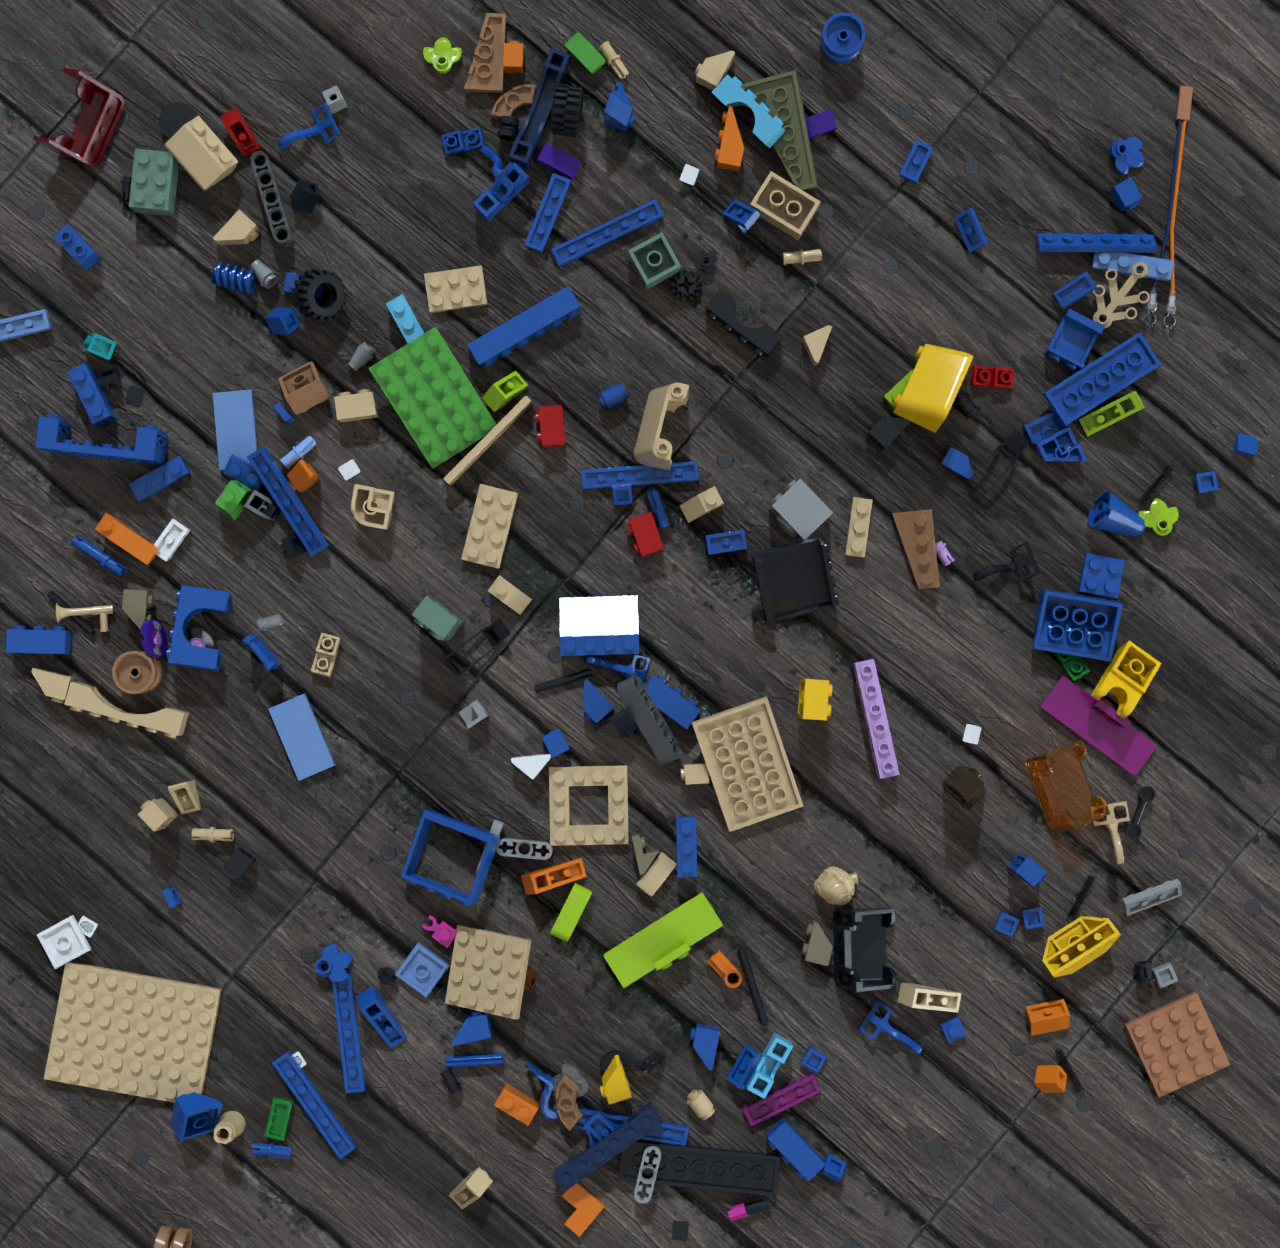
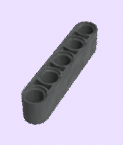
M257 151L251 156V165L273 238L281 247H289L294 241V236L272 162L264 152ZM265 159L264 165L257 166L259 160ZM271 178L270 183L266 185L263 184V180ZM271 196L277 197L275 202L268 203ZM278 214H281L282 219L278 222H275L274 217ZM282 233H288L285 240H279Z
M633 676L617 684L618 693L658 761L664 765L681 758L682 750L641 679L638 676Z

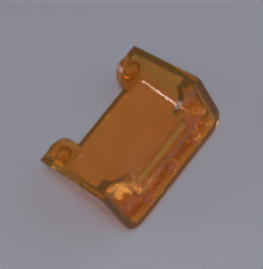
M1077 740L1035 755L1026 761L1027 770L1049 827L1054 832L1073 831L1110 814L1107 801L1100 796L1093 795L1081 760L1087 756V747L1083 740Z

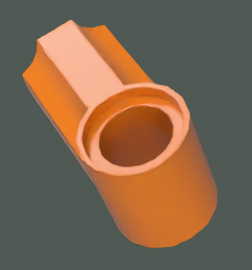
M720 950L707 960L708 964L725 981L728 987L736 988L741 984V972L735 968ZM731 973H736L739 977L734 983L727 979Z

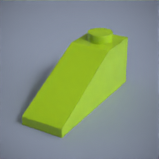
M1133 391L1079 419L1088 437L1145 407L1137 391Z

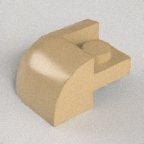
M355 484L351 501V511L354 518L365 526L387 530L392 517L395 492Z

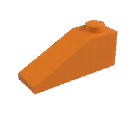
M105 513L95 528L110 541L146 565L150 564L160 550L121 520L108 513Z
M582 858L530 872L522 875L521 879L526 895H531L587 877Z

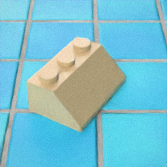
M200 116L183 125L164 145L203 191H206L231 174L238 163V160Z

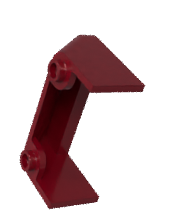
M64 68L62 72L78 81L75 92L78 99L85 103L71 137L57 135L52 141L47 138L34 136L33 140L62 156L86 166L96 167L102 161L124 110L125 101L120 94L82 71Z

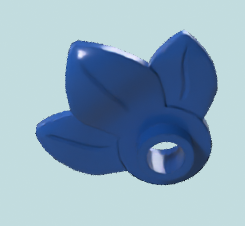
M1129 137L1125 141L1117 140L1111 145L1110 154L1115 158V167L1121 174L1125 175L1129 167L1138 168L1144 165V157L1139 151L1143 146V142L1140 139Z
M336 943L328 945L322 952V958L316 962L315 971L319 976L329 977L333 982H343L349 978L345 969L351 964L353 955L347 952H338ZM324 964H328L326 971L322 970Z

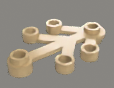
M1137 262L1133 265L1132 275L1119 292L1116 281L1117 271L1115 269H1108L1105 276L1109 282L1111 302L1106 308L1103 297L1105 288L1102 285H1097V288L1103 289V293L1098 295L1095 292L1096 290L1093 291L1098 311L1093 316V321L1107 328L1113 321L1122 319L1133 320L1137 317V310L1133 307L1128 308L1125 312H1113L1117 306L1139 302L1145 304L1149 301L1150 295L1146 291H1142L1138 295L1125 297L1136 281L1148 274V266L1145 263ZM1142 266L1144 271L1137 273L1136 268ZM1111 271L1115 272V277L1109 278L1108 273ZM1146 294L1148 296L1147 300L1141 301L1140 295ZM1128 311H1135V315L1129 317L1127 315ZM1101 315H1105L1107 317V320L1105 322L1099 321V317Z

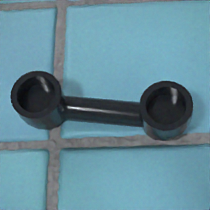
M1144 786L1138 792V797L1140 798L1132 822L1128 823L1125 827V833L1130 838L1136 839L1142 834V828L1139 825L1147 802L1154 800L1156 796L1155 790L1150 786Z

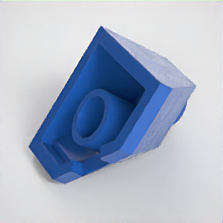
M617 82L615 85L616 92L612 90L604 110V123L610 127L627 132L628 126L632 127L635 116L633 115V107L622 84Z

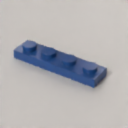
M552 174L525 241V247L543 254L570 187V179Z

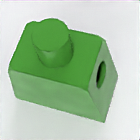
M231 480L215 502L217 509L235 521L244 509L243 503L253 488L238 480Z

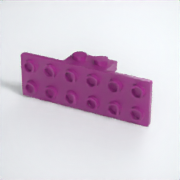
M1061 676L1040 707L1128 773L1136 776L1157 747V744L1131 726L1132 722L1127 719L1128 716L1124 719L1116 713L1117 711L1111 707L1113 705L1105 698L1096 700L1068 678Z

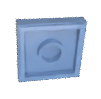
M418 942L395 973V976L427 998L450 965Z

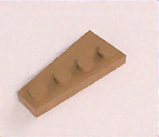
M486 13L464 91L503 93V53L506 37V14Z
M932 509L892 513L918 588L940 587Z

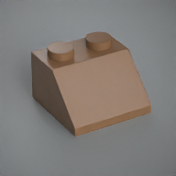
M313 361L278 378L284 397L295 415L304 413L309 408L321 404L330 398L328 389Z

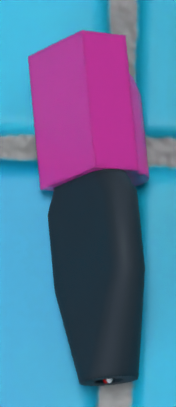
M768 1199L746 1207L744 1203L735 1205L728 1211L729 1218L732 1222L747 1217L748 1214L772 1207L771 1202Z

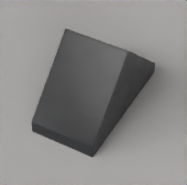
M255 489L251 490L243 503L244 507L271 523H274L281 512L275 501Z

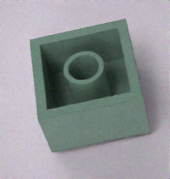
M663 232L628 250V257L646 290L681 272V265Z

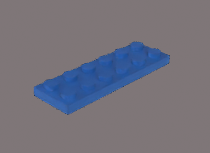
M1141 332L1054 386L1045 392L1043 396L1063 427H1065L1154 370L1161 363Z

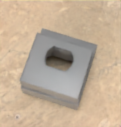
M337 85L322 92L332 114L347 108V104ZM337 95V99L333 101L330 100V98Z

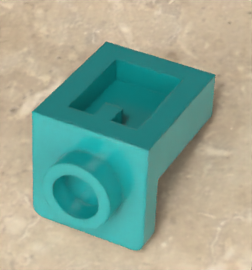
M92 333L91 336L87 335L83 346L86 347V352L110 360L117 342Z

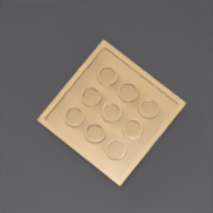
M457 925V935L455 936L445 1003L510 1019H519L531 940L465 925Z

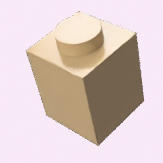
M706 763L684 764V769H680L681 781L685 780L686 785L709 783Z

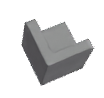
M478 699L459 712L468 729L489 716Z

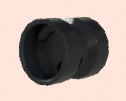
M501 116V128L498 130L497 137L505 141H515L519 119L512 116Z

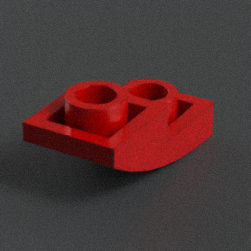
M974 365L971 369L970 386L1012 389L1014 369Z

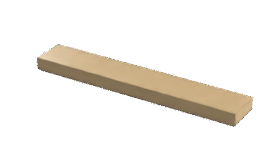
M524 396L444 477V480L451 486L532 404V401L527 396Z

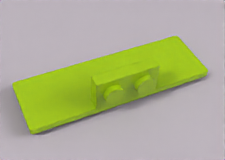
M701 892L604 953V958L622 987L625 988L655 968L656 970H665L672 965V961L676 958L679 960L683 959L689 954L690 946L719 929L723 924L704 893Z

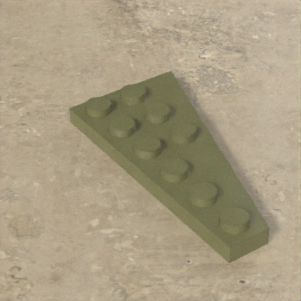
M796 70L743 84L741 88L745 92L749 89L757 97L755 101L759 105L763 102L770 109L768 114L772 118L776 115L784 123L782 127L786 131L773 146L794 185L803 191L817 188V178Z

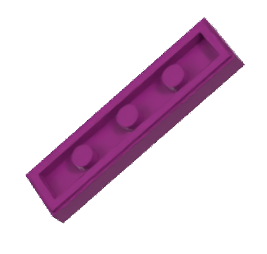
M810 1073L766 1095L765 1099L760 1098L742 1107V1110L752 1127L820 1093L821 1090L813 1073Z

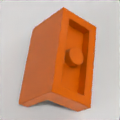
M1064 999L1025 1007L1030 1022L1031 1036L1070 1027V1013Z

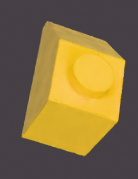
M619 1054L614 1056L603 1074V1086H600L602 1097H607L609 1105L632 1098Z

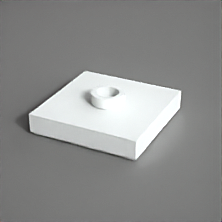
M74 915L37 934L54 969L92 950Z

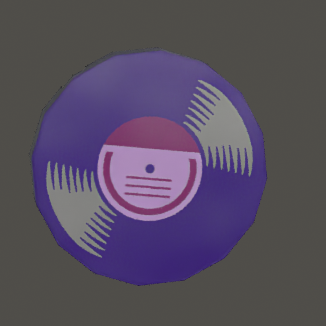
M156 619L145 621L140 630V634L144 638L141 641L142 647L151 658L163 657L167 651L165 629Z

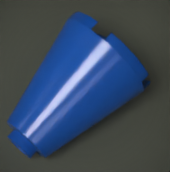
M1104 491L1094 501L1097 504L1094 510L1090 509L1088 524L1093 528L1134 537L1142 534L1145 530L1144 519L1111 492Z

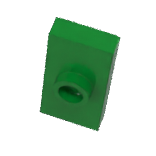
M274 1096L264 1137L280 1141L285 1140L293 1100Z

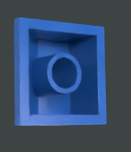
M196 1092L176 1097L170 1124L179 1142L214 1131L219 1122L222 1102Z

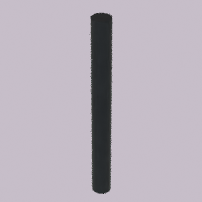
M745 947L740 948L738 953L761 1025L768 1024L769 1021Z

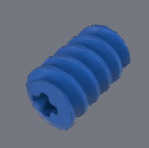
M220 261L213 271L211 283H216L220 287L224 285L226 289L232 288L233 291L239 289L240 293L246 292L248 295H251L255 288L256 278L253 276V270L246 274V269L242 268L238 272L237 265L231 270L230 263L224 268L223 261Z

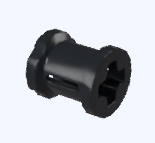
M1138 961L1134 963L1138 972V984L1155 982V978L1152 977V961Z

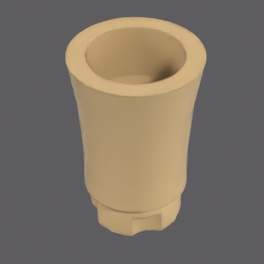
M236 1111L225 1112L214 1129V1140L218 1144H227L234 1138L239 1137L245 1130L246 1122L244 1117Z

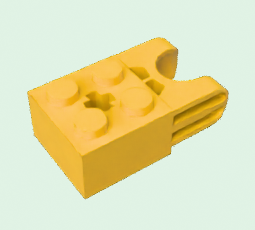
M1128 641L1117 650L1091 696L1099 700L1107 693L1115 695L1119 702L1116 713L1124 719L1132 713L1162 663L1131 641Z

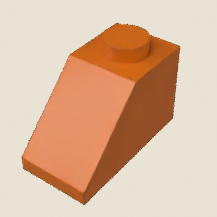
M303 459L287 474L290 479L288 483L294 491L298 490L301 493L320 480L311 465Z

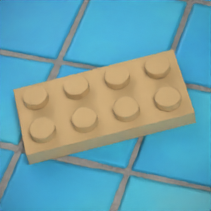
M480 484L461 560L500 569L518 493Z

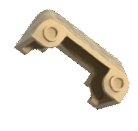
M672 383L653 389L649 393L634 449V458L638 463L670 471L672 445L669 441L659 437L665 413H675L679 406L687 405L689 385Z

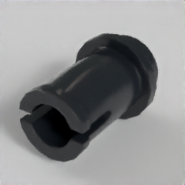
M123 176V180H120V183H122L121 201L129 202L132 177Z
M448 1068L440 1073L448 1087V1092L450 1091L451 1094H454L462 1089L460 1086L462 1083L458 1082L452 1068Z

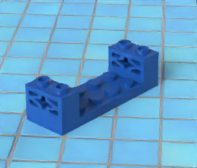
M46 414V417L39 416L35 446L37 449L48 453L164 465L168 434L162 432V429L157 428V426L144 425V428L137 427L135 449L129 446H122V449L111 444H102L101 447L92 442H83V445L76 443V441L70 440L71 424L66 422L65 418L54 414Z

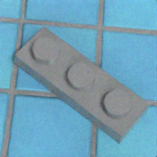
M1177 878L1172 881H1166L1161 885L1147 888L1137 894L1128 895L1122 899L1123 910L1128 916L1182 896L1181 883Z

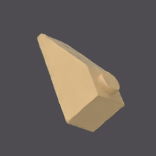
M901 982L898 1002L911 1008L958 1013L962 993Z

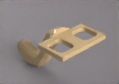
M1127 802L1091 806L1094 826L1105 825L1109 829L1116 862L1124 864V854L1117 827L1120 822L1130 821ZM1125 806L1127 816L1116 819L1114 807ZM1105 809L1106 821L1096 822L1094 810Z

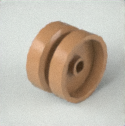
M128 651L120 655L112 668V677L116 686L129 694H142L154 690L160 683L163 675L162 666L158 658L149 657L145 651Z
M163 1225L158 1231L154 1248H191L192 1230L180 1227L175 1233L173 1226Z

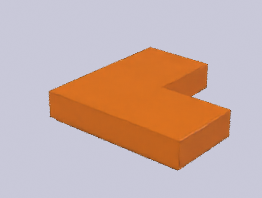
M576 1183L562 1194V1197L576 1208L564 1225L580 1237L605 1207V1204L580 1183Z

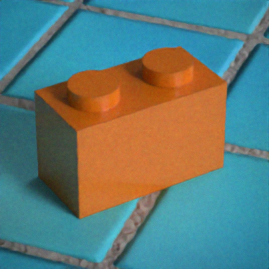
M506 1083L497 1097L494 1106L528 1126L539 1108V1102Z

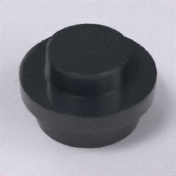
M382 967L378 971L379 975L377 977L383 984L391 985L397 979L395 971L390 967Z

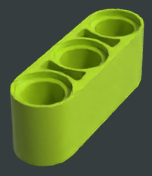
M577 883L573 885L550 932L551 935L565 942L569 941L593 891Z

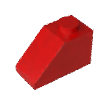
M237 107L220 116L225 128L243 157L261 148Z

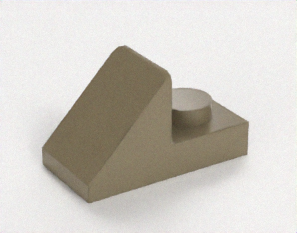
M637 833L632 835V841L639 873L643 875L658 854L659 849L643 852V849H646L644 837L640 838V834Z

